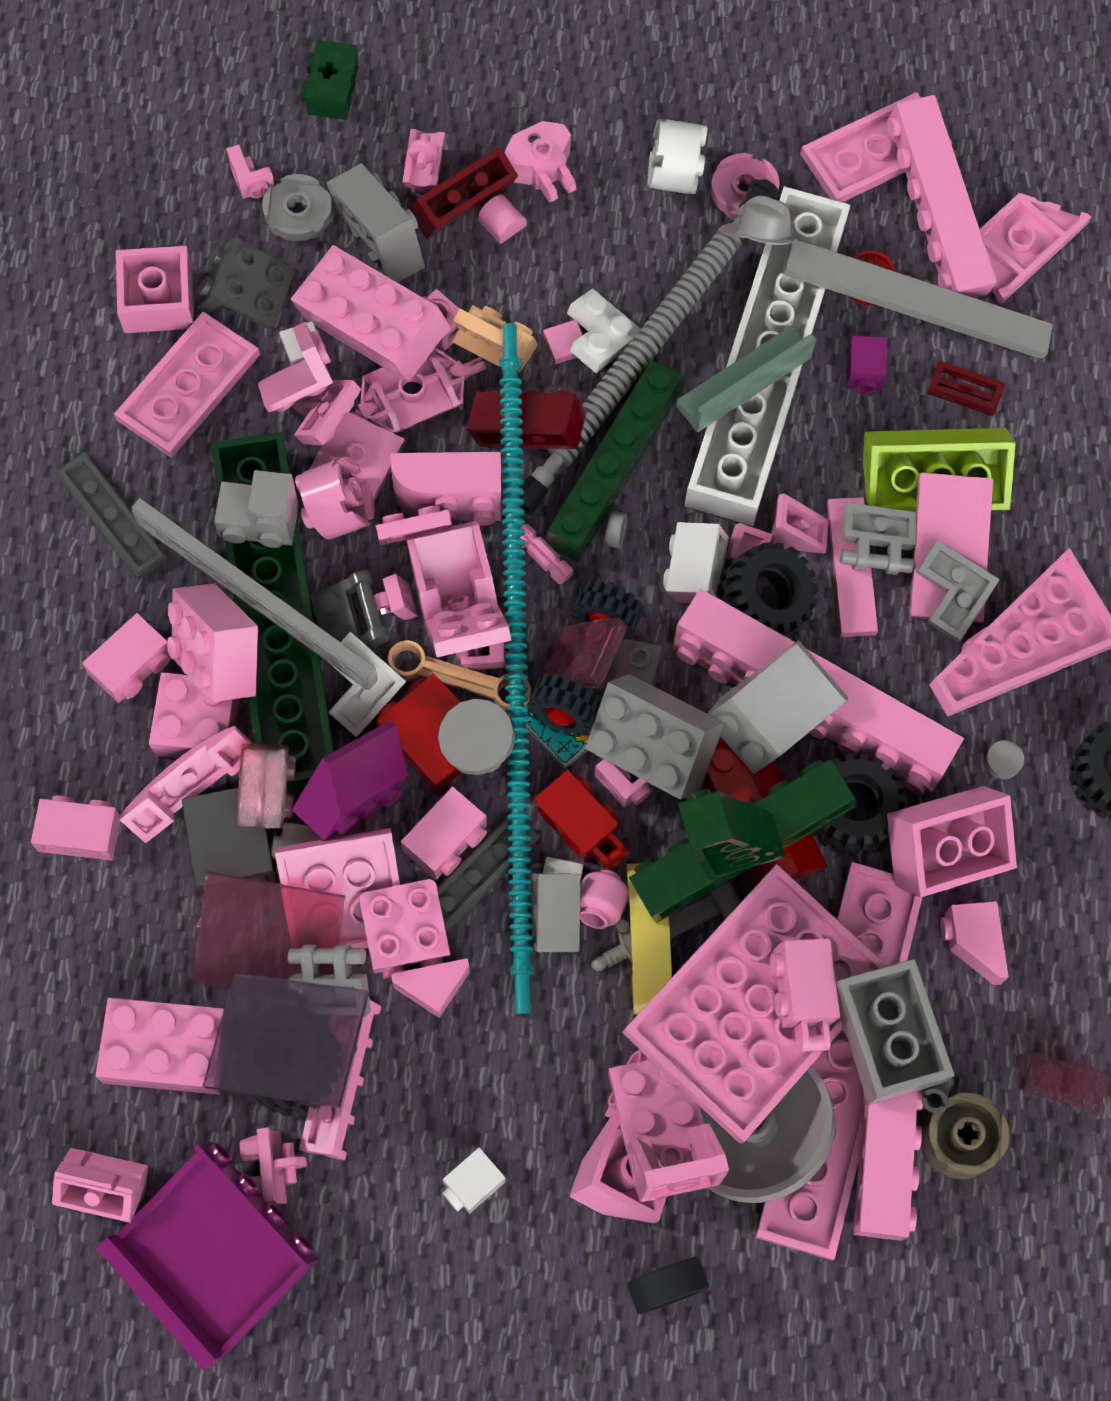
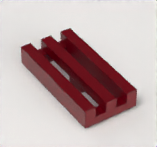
M939 360L927 394L993 417L1005 383ZM942 373L965 380L967 382L994 390L995 393L993 395L975 389L974 386L969 385L967 383H958L940 376Z

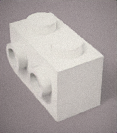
M677 522L676 533L671 536L669 551L672 556L670 569L665 570L663 579L666 592L675 602L690 604L699 589L719 599L720 594L717 593V585L722 582L719 577L724 570L729 539L720 524Z

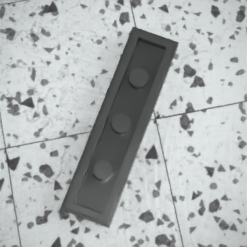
M83 452L55 471L138 581L168 561L166 554L152 536L136 523L130 508L86 452Z
M506 818L437 887L446 934L513 867V864L508 862V859L513 856L508 851V848L512 846V842L508 841V837L512 836V831L508 830V826L512 825V820ZM531 828L526 834L531 836L527 846L532 848L540 840V836Z

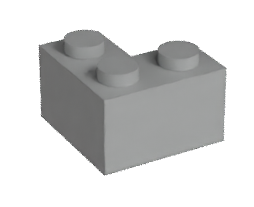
M254 470L252 485L221 482L214 520L218 537H222L231 543H243L245 540L256 541L272 548H277L281 545L292 546L299 507L292 474Z

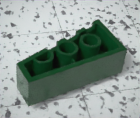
M709 789L690 793L686 796L687 801L678 803L691 850L710 880L786 858L773 813L719 791L711 793Z

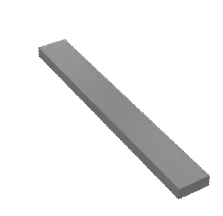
M800 240L789 244L783 275L1033 357L1043 359L1048 354L1053 326L1051 323Z
M141 498L131 507L136 523L363 688L370 690L378 681L376 667Z

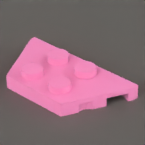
M1019 193L980 228V232L997 281L992 289L997 302L1002 304L1075 237L1089 223L1091 216L1084 212H1081L1080 216L1061 211V205L1051 202H1040L1035 197Z

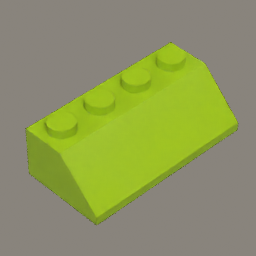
M1006 428L864 432L863 468L867 505L916 512L919 474L931 473L993 479L991 510H1010L1016 442Z

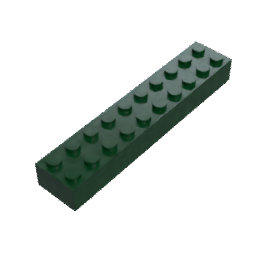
M283 432L210 443L218 498L221 482L252 485L254 470L290 474ZM296 519L292 546L281 545L280 547L272 548L256 541L245 540L243 543H231L225 540L228 562L314 623L298 519ZM233 594L234 603L258 626L256 696L248 697L254 743L261 752L257 757L261 788L265 799L300 794L305 789L322 758L335 751L320 656Z

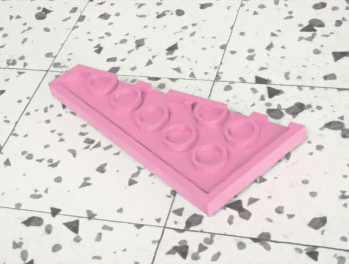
M1068 548L929 684L947 716H951L1111 649V615L1071 549Z

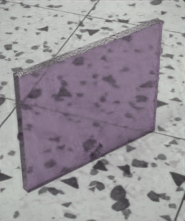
M234 973L220 1026L217 1028V1036L203 1087L340 1108L353 1056L357 1051L356 1044L369 992L361 989Z

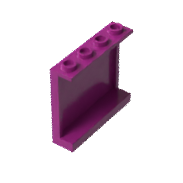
M212 1142L197 1144L193 1148L196 1153L133 1217L131 1223L128 1222L116 1235L107 1237L96 1248L203 1371L217 1365L319 1261L312 1253L314 1247L310 1241L298 1232L295 1234L285 1224L286 1216L280 1208L271 1202L267 1204L257 1193L259 1191L257 1183L246 1173L242 1172L240 1174L230 1163L232 1157L229 1152L220 1144H213Z

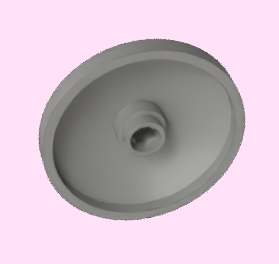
M812 1066L807 1069L742 1144H739L700 1107L704 1124H710L725 1152L729 1172L720 1185L709 1187L708 1189L730 1200L761 1203L791 1194L806 1184L818 1172L832 1147L836 1116L831 1095L824 1081Z

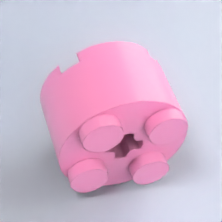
M347 456L307 470L295 478L296 487L301 494L304 508L301 509V517L304 524L309 529L315 527L318 533L327 540H332L369 526L371 523L368 520L374 519L375 516L374 501L370 487L367 482L360 483L356 474L362 471L351 458Z

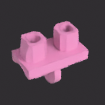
M411 129L402 181L403 188H411L414 193L425 194L438 186L445 141L444 132L424 133Z
M269 1127L257 1129L256 1136L239 1142L240 1156L245 1163L260 1162L261 1175L251 1178L257 1183L259 1187L257 1193L265 1202H271L275 1205L286 1204V1185L297 1183L296 1169L306 1167L307 1159L306 1157H295L294 1143L282 1144L281 1131H271Z

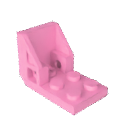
M477 521L405 536L424 624L437 657L511 641L509 626L497 603L493 578Z
M651 1059L609 1068L608 1076L635 1190L640 1202L720 1185L729 1172L726 1155L710 1124H704L700 1106Z

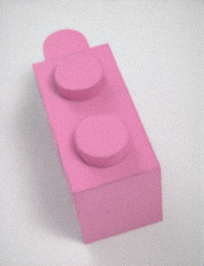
M830 939L785 940L773 950L770 956V971L772 976L777 978L778 992L774 1000L776 1014L778 1017H781L783 1028H795L797 1048L800 1052L828 1051L831 1044L829 1025L840 1018ZM808 1027H816L817 1035H809Z

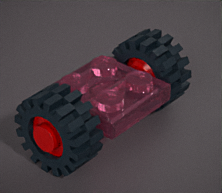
M599 579L596 582L589 580L582 585L571 609L572 619H576L575 624H568L561 633L559 644L552 659L546 666V672L543 677H540L527 705L529 713H533L532 717L535 720H542L541 724L547 727L549 725L553 727L552 731L557 733L561 730L566 736H570L572 733L575 737H580L581 734L586 736L588 732L590 733L601 704L599 696L592 694V689L601 688L622 639L630 640L643 612L640 600H634L636 596L632 592L625 593L626 588L620 586L618 589L614 587L613 582L608 581L606 585L603 580Z

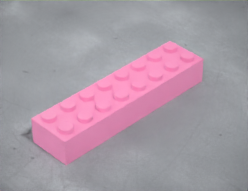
M699 589L677 624L672 649L677 651V657L689 665L697 663L708 669V674L716 681L723 684L729 681L734 685H738L795 642L706 591ZM808 650L848 697L844 704L813 728L809 734L819 739L827 737L838 744L837 748L843 754L853 753L854 758L862 753L869 755L868 761L874 763L876 758L884 761L882 768L888 770L891 767L896 772L895 777L903 781L902 784L905 789L916 795L924 793L930 797L964 738Z

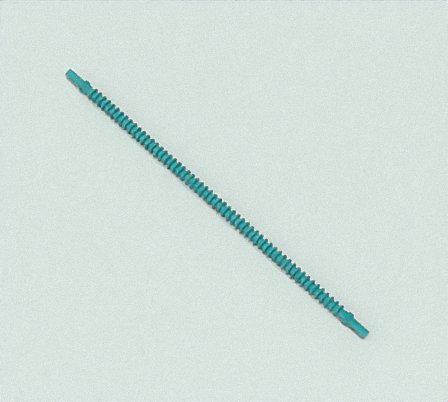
M505 323L502 325L503 357L499 359V367L502 368L503 373L500 385L504 387L500 390V395L504 396L500 400V404L504 406L500 410V414L504 416L500 423L505 426L500 431L501 435L505 436V438L501 439V444L505 446L501 450V454L505 456L501 460V464L505 466L501 470V474L506 476L501 481L502 485L506 486L501 491L502 495L506 496L502 500V505L506 506L502 510V515L506 516L502 524L507 527L502 531V534L507 537L502 542L503 546L507 547L503 551V556L507 557V560L503 561V566L507 567V570L503 572V576L508 578L503 582V586L508 588L503 595L505 598H508V601L504 603V607L508 609L504 613V617L508 619L507 624L511 636V641L504 645V648L509 650V653L504 656L509 661V664L505 665V670L509 671V674L505 676V680L509 682L505 690L510 693L505 698L506 702L510 703V706L506 707L505 710L507 713H510L509 718L515 733L513 750L509 755L511 759L506 762L511 767V770L507 772V776L511 777V781L507 783V787L511 788V792L507 794V797L512 799V802L507 805V808L512 810V814L507 816L509 820H512V825L508 826V830L512 831V836L508 837V841L512 842V846L508 848V851L513 854L512 858L508 859V862L513 864V868L508 870L509 874L513 875V879L509 881V885L513 886V891L509 892V896L513 897V902H510L509 906L514 909V912L509 914V917L514 919V924L509 926L511 930H514V935L510 936V940L514 941V946L510 947V951L514 952L510 975L515 976V1014L525 1015L531 1014L530 975H534V967L530 964L529 952L533 951V947L529 946V941L533 940V936L528 933L533 928V925L528 923V919L533 917V914L528 912V908L532 907L533 904L528 901V897L532 895V891L528 890V886L532 884V881L527 878L528 874L532 873V870L527 868V864L532 862L531 858L527 857V853L531 852V847L527 846L531 836L526 834L531 829V826L526 824L531 815L526 813V809L530 808V804L526 802V798L530 797V793L526 792L530 782L525 780L530 775V772L525 770V766H528L530 762L525 759V756L529 754V750L525 748V745L529 743V739L525 738V734L529 732V729L524 727V724L529 719L524 716V713L528 712V707L524 706V702L528 701V697L524 695V692L528 690V686L524 685V681L528 679V676L523 674V671L527 670L528 666L523 663V660L527 659V654L523 653V650L527 648V644L523 642V639L527 638V634L522 631L527 627V624L522 621L527 616L526 612L522 611V608L526 607V602L522 601V598L526 596V592L522 590L526 586V582L521 580L526 575V572L521 569L526 564L521 559L525 555V551L521 549L525 545V541L521 539L525 531L520 528L525 524V521L520 518L525 513L520 508L524 504V500L520 498L524 494V490L520 488L524 484V480L519 477L524 473L523 469L519 467L523 464V459L519 457L523 454V449L519 447L523 444V440L519 437L523 430L518 427L523 423L522 419L518 417L522 414V409L518 407L522 404V399L518 398L522 394V390L518 388L522 384V380L518 378L521 359L517 357V325Z

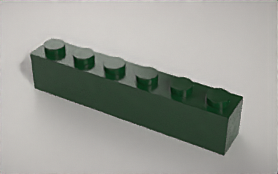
M653 360L650 361L548 529L547 543L556 552L579 563L678 398L683 375Z
M831 759L825 763L819 760L808 765L801 771L803 776L791 783L788 780L777 783L768 790L769 795L758 802L749 800L746 802L773 813L783 849L857 807L855 797ZM683 839L669 847L667 850L669 854L655 861L654 858H651L639 864L634 869L635 874L628 878L651 918L658 923L749 869L710 880L692 852L688 839Z

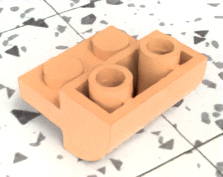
M472 305L469 312L459 309L453 320L459 330L452 342L499 367V359L503 357L502 325L506 323L501 320L503 315L488 306H484L483 310ZM514 322L517 325V357L521 359V368L518 370L520 372L538 344L534 337L531 336L533 331L519 322Z

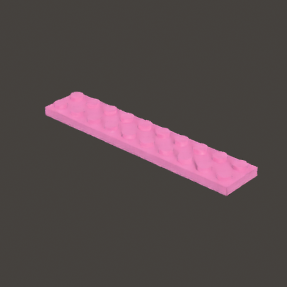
M852 862L849 866L836 919L885 965L906 962L908 959L922 897L920 898L895 887L894 874ZM844 1028L833 1039L830 1049L823 1051L811 1065L824 1081L835 1109L836 1127L830 1152L818 1172L801 1188L782 1198L764 1202L755 1236L757 1239L831 1261L835 1260L859 1161L863 1086Z

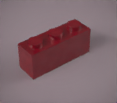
M498 147L417 198L409 210L416 218L418 227L426 239H429L507 189L516 180L518 174L501 148Z
M500 390L476 392L467 431L480 447L505 448L501 444V439L505 438V436L501 435L500 431L505 426L500 423V420L504 418L500 414V410L504 408L500 404V400L504 398V396L500 395ZM525 390L518 396V398L522 399V404L518 406L522 409V414L518 417L523 421L518 426L523 430V433L519 436L523 440V444L519 446L520 448L578 449L586 410L575 393L564 390L557 391L556 393H539L533 390Z

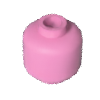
M602 870L589 873L582 880L580 885V920L585 925L595 929H604L607 926L617 924L621 919L629 898V889L617 873L610 870Z

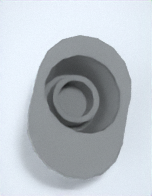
M759 195L751 198L744 206L739 223H729L719 227V233L722 235L748 238L764 244L786 245L798 240V233L791 228L790 211L784 202L767 196Z

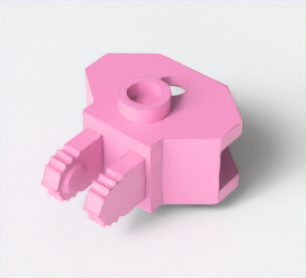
M541 121L512 135L504 152L518 174L514 182L533 185L535 190L540 189L549 202H553L558 198L557 190L552 184L554 181L559 180L568 194L577 189L576 182L566 167V162L570 155L571 134L564 124ZM531 136L539 137L532 143L528 140Z

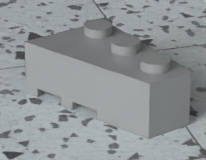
M361 163L326 182L334 207L356 238L361 237L371 248L372 251L368 253V256L372 262L381 261L385 276L395 282H399L425 268L415 229L418 228L416 218L409 209L404 210L401 207L399 199L393 191L387 192L377 173L371 174Z

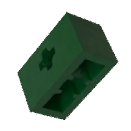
M317 40L315 53H309L307 61V73L310 74L309 81H303L301 89V101L306 102L308 115L348 120L359 67L357 45Z

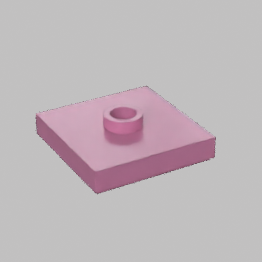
M348 412L335 428L334 436L322 445L310 469L344 456L351 458L362 471L356 474L360 483H368L373 501L375 502L391 472L390 453H401L406 440Z

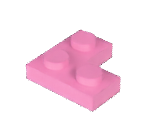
M332 380L333 383L328 385L322 393L315 396L307 395L296 400L292 407L302 416H306L294 434L302 444L324 445L334 436L335 428L343 416L353 408L354 400L362 390L353 380Z
M436 505L419 509V516L404 519L403 513L382 517L383 524L376 525L380 545L406 540L405 536L451 527L449 510L441 511L440 506Z

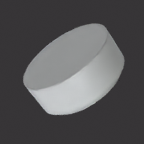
M613 511L610 514L605 537L608 547L621 549L627 528V513Z
M1007 740L994 743L985 755L987 770L991 775L999 779L1013 778L1019 773L1024 764V754L1021 748Z

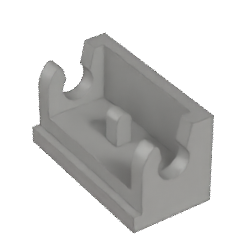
M532 873L531 902L533 905L531 913L533 917L531 918V924L533 928L531 929V935L533 940H531V946L533 951L579 952L580 874Z

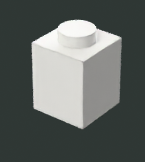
M479 1147L443 1178V1183L447 1189L442 1194L457 1212L464 1207L470 1214L506 1182V1179Z

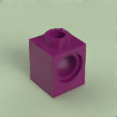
M852 335L847 350L846 388L855 389L861 394H870L876 390L881 391L886 378L887 338Z

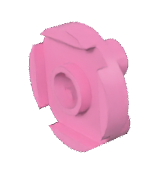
M738 153L728 156L717 166V170L712 178L710 190L715 205L728 218L734 220V215L748 192L738 189L739 182L744 181L746 185H749L752 180L767 179L779 190L780 180L776 169L765 159H763V162L753 159V154Z

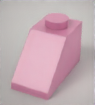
M997 902L951 905L946 911L945 917H942L940 920L942 939L949 940L950 951L991 984L1001 985L1009 976Z

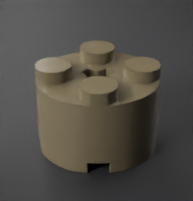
M959 1093L949 1097L948 1103L945 1104V1109L937 1113L930 1112L923 1123L921 1144L927 1161L937 1171L954 1179H971L985 1173L994 1167L1007 1151L1009 1127L1005 1117L993 1105L994 1103L982 1095ZM965 1129L966 1136L972 1138L967 1144L963 1143V1138L958 1137L957 1132Z

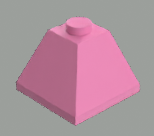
M616 1114L612 1115L581 1161L569 1197L603 1215L657 1223L660 1220L667 1197L640 1202L635 1190L619 1118Z

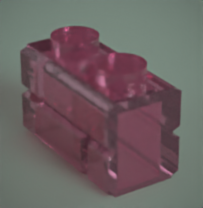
M243 743L241 745L236 825L283 828L284 818H292L293 795L285 793L286 780H294L296 757L288 756V746Z

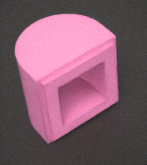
M497 195L490 199L479 213V222L499 244H502L527 226L526 218L504 195Z

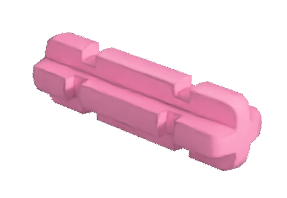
M529 524L521 526L520 528L525 531V534L521 536V539L525 541V545L522 548L526 547L527 553L546 572L549 570L550 576L558 584L566 582L573 574L572 567L565 560L560 561V555L541 536L537 537V532Z

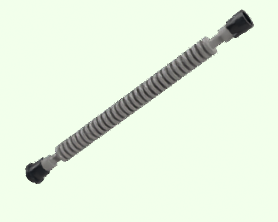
M767 179L752 180L749 184V191L734 215L733 223H739L744 206L751 198L760 195L780 200L777 187ZM718 229L711 241L701 251V254L697 256L696 260L693 261L685 274L675 284V287L672 288L664 301L654 311V314L650 316L649 321L644 324L643 328L633 338V341L629 343L628 348H625L622 355L612 365V368L607 371L601 382L596 385V389H593L590 396L582 403L586 410V416L578 449H547L551 455L542 467L538 466L524 480V484L520 486L524 490V494L520 496L524 500V504L520 508L527 515H532L541 504L543 497L549 491V486L554 481L553 475L560 466L568 467L573 463V460L576 459L584 446L587 445L589 439L594 436L600 425L604 423L605 418H608L611 411L615 409L616 404L625 396L632 387V384L636 382L637 377L646 369L650 361L653 360V357L656 356L664 343L674 333V330L677 329L695 303L698 302L700 296L705 293L716 276L726 266V263L730 261L731 257L740 248L742 243L739 237L722 235Z

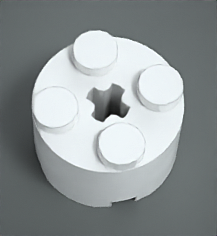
M667 119L657 120L652 139L655 142L649 157L647 179L649 188L685 194L696 193L698 176H702L705 164V155H700L701 146L704 147L707 126Z

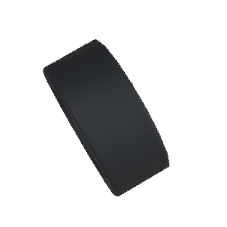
M692 1257L635 1278L627 1283V1287L636 1312L640 1315L705 1291L709 1288V1284L699 1257Z

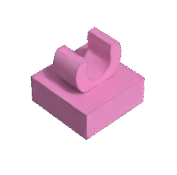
M397 574L383 578L386 592L373 595L377 609L381 610V614L394 613L402 620L418 617L409 583Z

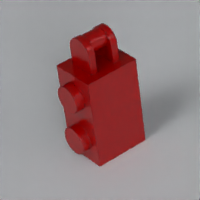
M567 770L534 798V809L583 862L592 856L604 870L611 871L629 855L628 850L615 836L619 826L617 823L618 816L607 803L603 802L600 804L591 795L593 790L582 776L574 777ZM608 843L613 849L604 855L600 848Z

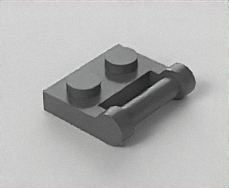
M360 570L354 572L348 579L310 594V598L321 629L339 642L351 631L367 647L372 649L389 641L390 636L387 627L382 626L371 589L373 580L370 571ZM355 592L358 594L368 631L364 635H362L351 594Z

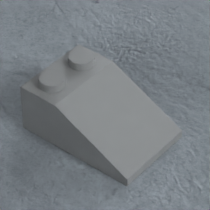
M798 640L721 696L707 714L725 723L720 736L749 770L755 774L785 753L844 704L848 697Z

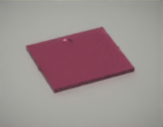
M207 871L200 923L197 925L199 932L192 982L291 1000L289 978L294 974H302L301 964H290L288 962L289 949L302 948L306 944H317L319 948H335L339 944L346 896ZM319 964L320 974H334V964Z

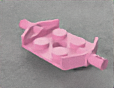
M435 347L409 381L417 382L422 386L418 393H406L402 388L408 382L382 367L362 376L361 402L357 404L358 410L351 413L389 432L397 434L456 407H459L460 411L463 410L464 381L474 374L485 371L486 366L481 357L464 364L460 360L456 362Z

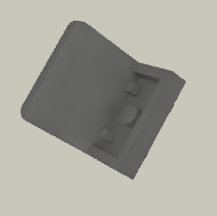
M236 236L222 247L217 246L209 259V265L212 266L209 276L206 275L199 285L197 294L201 295L196 308L203 312L211 313L221 305H224L264 328L273 327L277 322L294 276L292 268Z

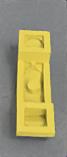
M641 863L626 864L627 887L629 889L628 902L634 1015H638L672 978L669 917L656 923L651 918L628 878L635 874L634 869Z

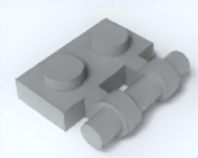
M846 502L842 508L841 541L855 543V551L842 549L839 559L840 564L853 565V569L864 571L867 567L883 569L886 574L897 575L898 572L912 573L914 559L901 557V550L912 551L916 545L917 512ZM870 545L886 547L887 555L869 553Z
M306 944L302 948L289 949L288 962L290 964H301L302 974H294L289 978L292 1009L294 1006L301 1007L306 1012H311L314 1016L366 1017L371 1012L367 974H352L351 967L352 964L365 963V949L352 948L349 944H338L335 948H319L317 944ZM319 964H334L335 974H320Z

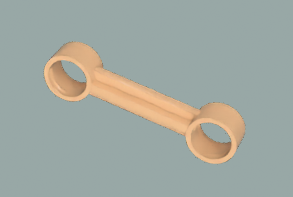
M409 640L396 643L389 651V666L406 681H413L419 677L427 679L434 673L444 685L493 699L495 704L507 713L505 709L510 704L501 700L499 692L503 686L509 684L505 680V676L509 673L496 678L425 656L424 650L419 644ZM406 650L417 654L421 661L416 669L408 672L401 671L394 666L395 656ZM528 680L524 681V685L528 686L525 694L528 697V701L524 702V706L531 698V687Z

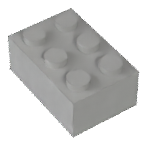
M628 674L607 683L585 749L681 800L690 793L701 789L725 723Z
M915 959L845 978L836 983L840 1019L869 1105L944 1084L955 1076Z

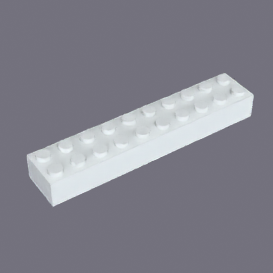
M784 186L779 201L784 202L790 211L791 228L798 233V240L837 252L851 205ZM765 244L726 367L791 325L802 338L813 332L826 288L783 275L789 244ZM802 365L707 426L688 485L685 507L750 526L754 525Z

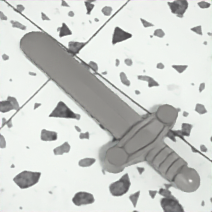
M712 895L669 916L670 940L721 913ZM620 919L615 926L620 945L592 960L591 966L595 971H603L606 967L609 968L625 959L632 963L630 926L625 919Z

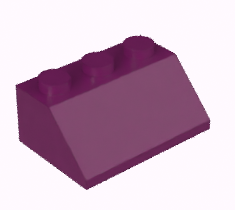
M390 720L322 758L292 811L323 841L328 840L337 833L341 836L345 835L353 828L357 821L361 819L364 822L368 821L380 807L385 806L389 808L400 798L402 791L399 788L408 775L397 725Z

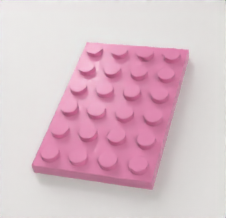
M777 864L622 1031L631 1042L739 1144L744 1143L823 1052H800L797 1048L795 1028L782 1027V1019L777 1016L774 1004L775 995L778 992L777 978L773 977L770 971V956L773 950L785 940L830 939L836 983L845 978L888 967ZM840 1018L829 1025L831 1042L843 1029ZM808 1027L809 1035H817L816 1027Z

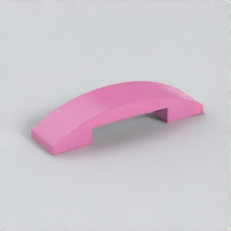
M236 726L227 728L199 743L162 771L126 807L119 816V820L144 843H147L174 822V813L183 807L182 799L199 795L226 773L232 777L257 758L261 752Z

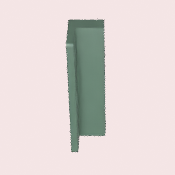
M791 325L677 399L676 407L698 433L811 359L817 339L812 333L802 338Z

